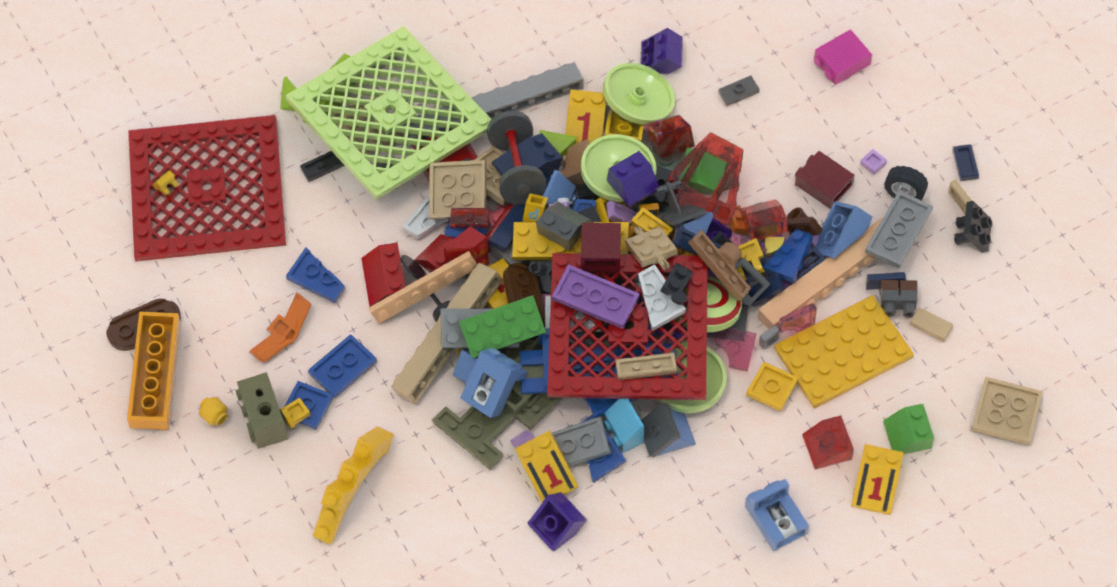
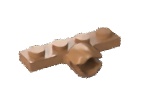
M700 230L688 243L737 301L743 299L751 287L735 269V265L741 259L740 248L734 243L726 242L718 249L708 236Z

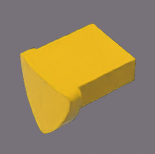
M300 398L280 408L284 422L291 429L297 423L311 416L310 411Z

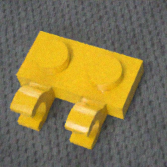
M757 238L739 245L741 258L744 257L749 263H752L753 267L760 274L764 273L759 260L764 258ZM740 265L736 271L746 281L747 278Z

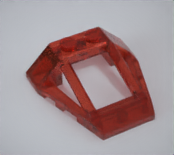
M712 132L708 133L674 168L666 182L670 183L680 180L678 177L689 165L682 180H680L682 188L673 190L678 204L681 206L691 204L705 209L706 212H712L714 219L728 226L737 206L736 198L739 190L738 183L744 149ZM705 152L729 164L711 198L687 186ZM732 176L727 202L724 203L718 199Z

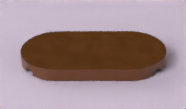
M521 263L511 264L503 272L508 304L533 295L544 324L545 310L536 275L534 273L531 274L528 271L529 268Z
M160 298L116 316L111 320L106 331L109 343L115 349L121 351L135 349L139 312L178 313L179 320L181 321V313L177 304L171 300Z

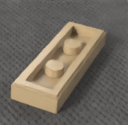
M674 353L615 360L619 380L677 373Z

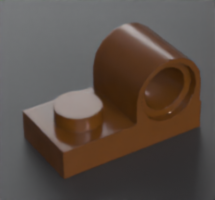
M801 207L791 210L782 223L790 235L795 229L810 233L812 236L820 235L823 230L817 220L813 217H808Z

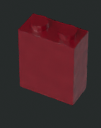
M818 151L815 155H811L803 168L800 167L796 171L795 185L831 209L834 202H838L854 183L855 174L821 151Z
M582 223L581 270L620 271L621 223Z

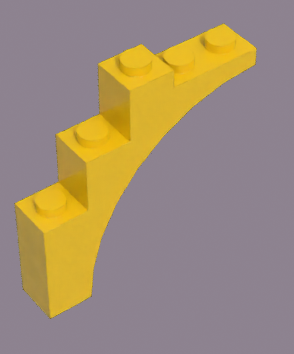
M377 426L358 438L353 455L342 462L337 480L326 486L321 501L323 506L313 537L329 545L333 543L343 516L359 486L380 458L389 452L394 437L393 433Z

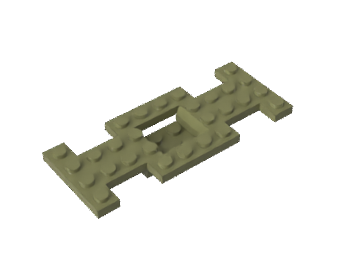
M605 323L604 327L609 331V326ZM595 332L593 335L600 339L604 333ZM539 338L523 340L519 342V348H505L506 356L520 364V351L543 350V345H539ZM608 339L603 342L607 347L612 346L608 345ZM544 365L522 366L524 370L528 371L525 378L544 377ZM521 380L515 381L499 416L490 418L472 406L460 418L445 406L432 421L491 470L503 458V453L491 443L515 419L531 430L563 397H547L546 393H539L529 402V398L533 394H521Z

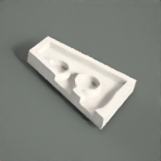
M428 196L402 228L408 234L419 239L450 219L431 220L429 218Z
M655 265L638 273L652 331L686 313L683 304H675L671 300V295H665L660 292L666 280Z

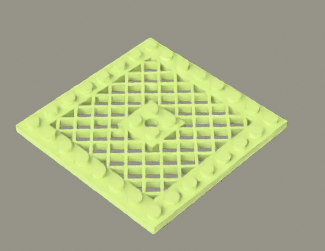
M404 26L285 95V100L376 200L430 168V163H438L487 133V126L491 120ZM394 56L403 57L404 61H396ZM379 65L389 66V70L379 69ZM392 67L402 68V72L392 71ZM405 68L414 69L415 74L406 73ZM372 74L375 76L374 79L364 78V75ZM378 75H379V76H387V77H388V78H387V81H386V80H378V79H377ZM390 78H401L400 82L390 81ZM409 79L414 81L413 84L403 83V80ZM416 81L427 82L426 86L416 85ZM350 82L359 83V88L350 87ZM363 84L373 85L372 89H365L362 87ZM376 86L386 87L385 91L375 89ZM402 89L411 90L412 94H402L401 92ZM335 91L345 92V95L337 96ZM415 91L425 92V96H417L414 94ZM348 93L358 94V98L348 97ZM428 93L438 94V98L427 96ZM361 95H369L371 100L361 99ZM320 100L330 101V105L320 104ZM333 102L343 103V107L333 106ZM413 102H421L423 107L413 106ZM346 103L355 104L356 109L346 108ZM426 103L435 104L436 109L426 108ZM359 105H363L364 110H360ZM439 105L450 106L449 111L439 109ZM393 109L395 112L391 114L387 113L386 110ZM331 112L341 113V118L331 117ZM422 113L421 118L416 117V114ZM344 114L355 115L354 120L344 118ZM425 114L435 115V118H434V119H427V118H424V115H425ZM364 116L368 118L367 121L357 120V117ZM438 116L448 117V121L437 120ZM451 117L461 119V123L450 122ZM410 123L420 124V128H413L409 126ZM349 125L353 127L352 130L342 129V126ZM423 125H431L433 130L423 129ZM356 126L366 128L365 132L355 131ZM436 126L446 127V132L436 131ZM369 128L379 129L378 134L369 133L368 131ZM395 132L405 133V137L395 136ZM408 133L418 135V139L408 138ZM421 135L431 136V141L421 140ZM354 137L364 138L363 143L353 142ZM367 139L377 140V145L368 144ZM380 141L390 142V146L380 145ZM393 143L404 144L403 148L393 147ZM406 145H417V149H406ZM365 150L376 151L375 155L365 154ZM378 152H387L389 155L388 157L378 156ZM392 153L402 154V158H391ZM377 162L386 163L387 167H376Z

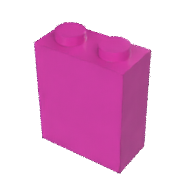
M851 29L818 47L814 53V63L824 71L826 78L835 85L871 65L872 53Z

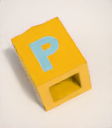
M530 193L525 204L522 222H537L546 210L548 197Z

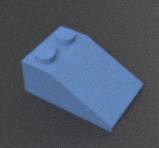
M835 201L821 227L823 230L817 245L813 247L823 256L834 259L865 233L873 216L857 206Z

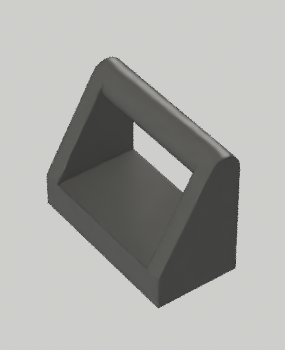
M742 257L735 265V269L741 265L762 286L752 296L747 293L742 299L750 306L770 283Z

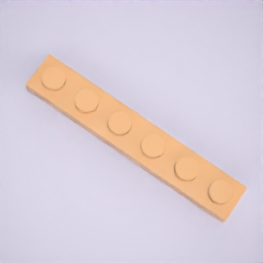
M468 251L369 307L370 313L380 324L470 273L478 264Z

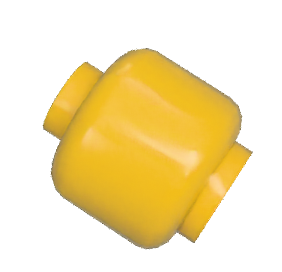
M207 397L201 401L199 415L209 425L219 426L227 419L228 408L218 397Z

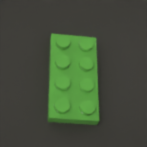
M533 295L459 321L472 358L478 357L482 350L489 348L498 350L546 333Z

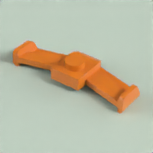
M296 292L285 318L278 314L266 329L271 335L252 348L249 353L260 362L265 363L289 344H292L299 336L300 329L312 304Z

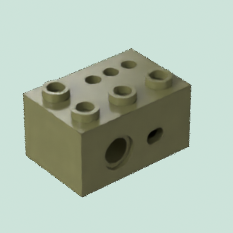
M267 372L237 381L238 389L235 392L238 401L242 400L243 406H241L243 416L244 418L247 417L249 421L246 425L251 442H256L259 449L287 440L284 421Z

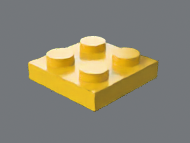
M763 362L746 391V396L781 412L798 383L799 377Z

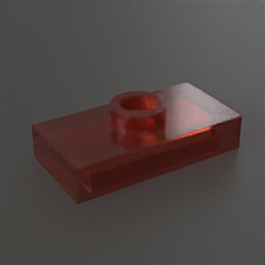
M451 208L450 227L469 228L471 226L472 228H489L490 210L489 208Z

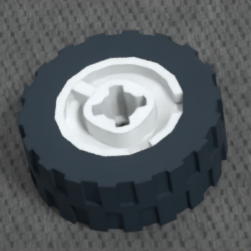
M896 166L889 170L884 182V188L893 198L896 197L898 191L922 200L928 187V181L923 173L912 167Z

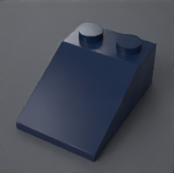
M543 133L528 137L517 144L522 165L537 167L543 172L545 178L552 176L554 170L559 171L562 156ZM511 149L492 161V165L501 176L509 169L514 168Z

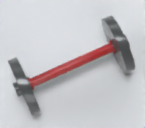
M506 111L491 119L487 126V137L491 145L497 149H511L514 168L505 172L499 181L501 196L510 204L524 205L530 193L540 196L544 194L546 178L537 167L522 165L517 144L528 137H532L533 124L529 116L518 111Z

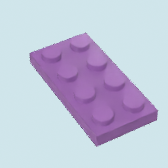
M568 264L552 295V300L623 329L640 294Z

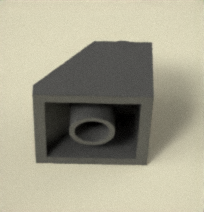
M558 202L546 208L536 222L538 234L571 251L582 235V223H590L591 219Z

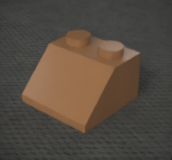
M587 139L568 147L567 155H563L565 171L561 170V174L575 186L585 183L581 175L580 165L582 155L590 144V140Z

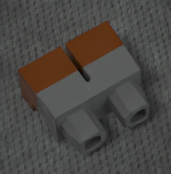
M881 280L879 293L881 307L885 315L893 317L896 314V310H903L904 317H913L917 305V280H900L899 289L898 280Z

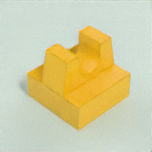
M169 170L152 185L156 190L167 195L170 193L167 189V184L175 188L178 186V183L174 178L175 175Z

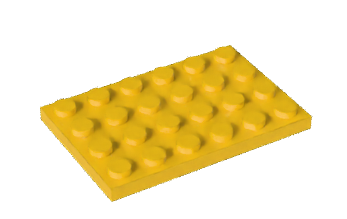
M873 295L774 345V350L790 374L799 377L797 384L814 409L914 357L913 351L889 317L885 315L884 310Z

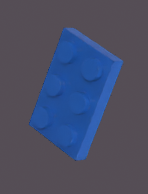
M350 334L308 370V374L328 393L333 394L335 398L377 362V358Z

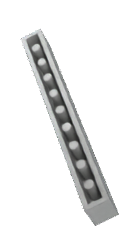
M575 62L566 63L561 67L546 70L538 75H531L526 79L514 81L503 87H496L489 92L479 93L471 98L493 119L496 115L506 111H521L570 94L571 90H582L583 77ZM443 106L439 109L449 111L450 106ZM425 114L424 118L434 119L435 115ZM438 116L437 120L448 121V117ZM451 117L450 122L461 123V119ZM410 123L409 127L420 128V124ZM423 125V129L433 130V126ZM436 126V131L446 132V127ZM408 133V138L418 139V135ZM421 135V140H425L427 138H430L431 136Z

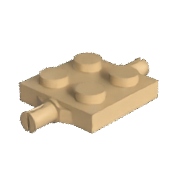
M640 226L635 227L633 231L636 236L626 239L625 243L642 267L658 263L663 270L668 269L670 264L666 259L677 255L676 246L661 227L644 232Z

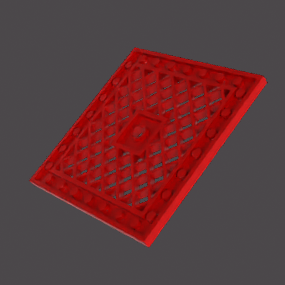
M276 115L128 130L135 262L286 246ZM249 139L255 142L251 147L245 144ZM231 141L236 143L232 149L227 146ZM212 143L218 145L214 151L208 148ZM194 145L199 147L195 153L190 150ZM176 146L181 149L177 155L171 152ZM259 146H260V154L255 151ZM241 148L246 150L242 156L237 153ZM160 149L162 153L158 157L155 156L153 153ZM222 150L228 152L224 158L218 155ZM204 151L209 154L205 160L200 157ZM185 154H188L191 157L186 162L181 159ZM251 154L256 157L252 163L247 160ZM167 155L172 158L168 164L162 161ZM149 157H150L152 160H154L150 165H149ZM232 157H235L238 160L233 165L228 162ZM214 158L219 161L215 167L209 164ZM195 160L201 163L196 169L191 166ZM177 162L182 165L178 170L172 168ZM260 162H261V169H259V168L257 167V165H258ZM242 163L248 166L243 172L238 169ZM158 164L164 167L159 173L154 170ZM224 165L229 168L226 172L224 171ZM170 170L175 175V180L179 178L183 182L175 188L167 184V189L170 187L174 191L170 195H164L161 191L156 190L152 184ZM252 170L258 173L253 179L248 176ZM185 171L187 173V178L184 175H182ZM233 172L239 175L235 180L229 178ZM150 173L155 176L151 181ZM261 178H262V185L258 183V181H259ZM243 179L249 182L245 187L239 185ZM225 181L230 184L227 188L225 185ZM206 184L211 185V188L208 190L202 189ZM186 186H187L188 193H186L185 191H183V189H184ZM253 186L259 189L254 195L249 192ZM234 188L240 191L236 196L230 193ZM151 189H152L153 191H155V193H154L152 196H151ZM178 194L184 197L180 202L174 200ZM262 194H263V200H264V202H263L261 199H259V197H260ZM244 195L250 198L246 203L240 201ZM162 196L165 200L158 204L156 200ZM226 197L231 200L227 205L223 204L227 203ZM187 202L189 204V207H191L189 210L186 207H184V205ZM254 202L260 205L256 210L250 208ZM169 203L175 206L171 211L165 209ZM235 204L241 207L237 212L231 209ZM217 206L222 209L218 214L213 212ZM198 208L204 211L199 217L194 214ZM179 210L185 213L180 219L175 216ZM263 210L265 213V218L262 215H260V213ZM245 211L251 214L247 219L241 217ZM160 212L166 215L162 220L156 218ZM227 213L230 214L232 217L225 221L223 217ZM208 215L214 218L209 224L204 221ZM189 217L195 220L190 226L185 223ZM255 218L261 221L257 226L251 224ZM170 219L176 222L171 228L166 225ZM236 220L242 223L238 229L232 226ZM152 221L157 224L154 228H153ZM218 222L224 225L219 231L214 228ZM199 224L205 227L200 233L195 230ZM180 226L186 229L181 235L176 232ZM161 228L167 231L162 237L157 234Z
M552 253L547 397L706 400L707 265L700 256L674 255L666 259L670 266L668 269L663 270L658 263L642 267L633 254H621L620 271H586L595 276H601L603 279L613 283L621 277L625 281L621 286L625 288L630 286L642 298L641 286L638 287L634 281L638 279V273L655 265L665 280L667 279L665 276H669L676 262L693 271L684 289L688 287V297L683 304L684 307L687 305V314H682L683 319L678 323L674 319L669 323L673 328L668 332L662 326L653 331L651 328L648 331V321L650 322L644 301L639 305L636 303L627 321L634 325L633 328L622 329L609 323L608 331L603 326L606 323L605 321H598L595 317L583 313L585 317L579 321L574 317L579 312L578 310L573 309L570 312V307L552 300V295L568 264L581 269L580 253ZM570 320L575 324L571 329ZM589 320L595 324L590 330L584 326ZM686 322H687V332L681 327V326H683ZM580 328L585 334L578 339L573 333ZM598 329L604 333L600 339L593 335ZM657 330L663 334L659 340L652 336ZM677 330L683 335L678 341L672 336ZM569 337L575 342V343L572 344L570 347H569ZM588 338L594 342L589 348L583 343ZM606 339H608V345H612L609 348L603 344ZM649 339L653 345L647 349L644 345H648ZM667 339L673 344L668 349L662 345ZM685 340H687V349L681 345ZM624 345H632V346H630V347L627 349ZM578 346L584 350L579 357L573 352ZM598 346L604 351L599 357L592 352ZM617 347L624 352L619 357L612 353ZM637 347L644 352L639 357L653 355L652 352L656 348H659L663 354L672 353L676 348L683 353L678 358L675 357L676 366L683 372L678 376L667 374L670 378H663L665 375L651 376V378L642 377L619 380L612 369L616 366L615 360L625 359L627 356L630 358L636 357L632 352ZM570 355L574 361L568 365ZM589 355L594 361L587 366L582 360ZM607 356L613 360L609 366L602 361ZM686 357L687 368L681 363ZM577 364L584 369L579 374L572 370ZM596 365L604 369L598 375L592 370ZM587 373H589L592 377H584V376H585Z

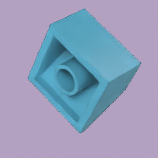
M618 399L605 412L603 424L606 431L611 432L613 435L612 440L615 445L620 447L622 453L644 443V425L629 399Z

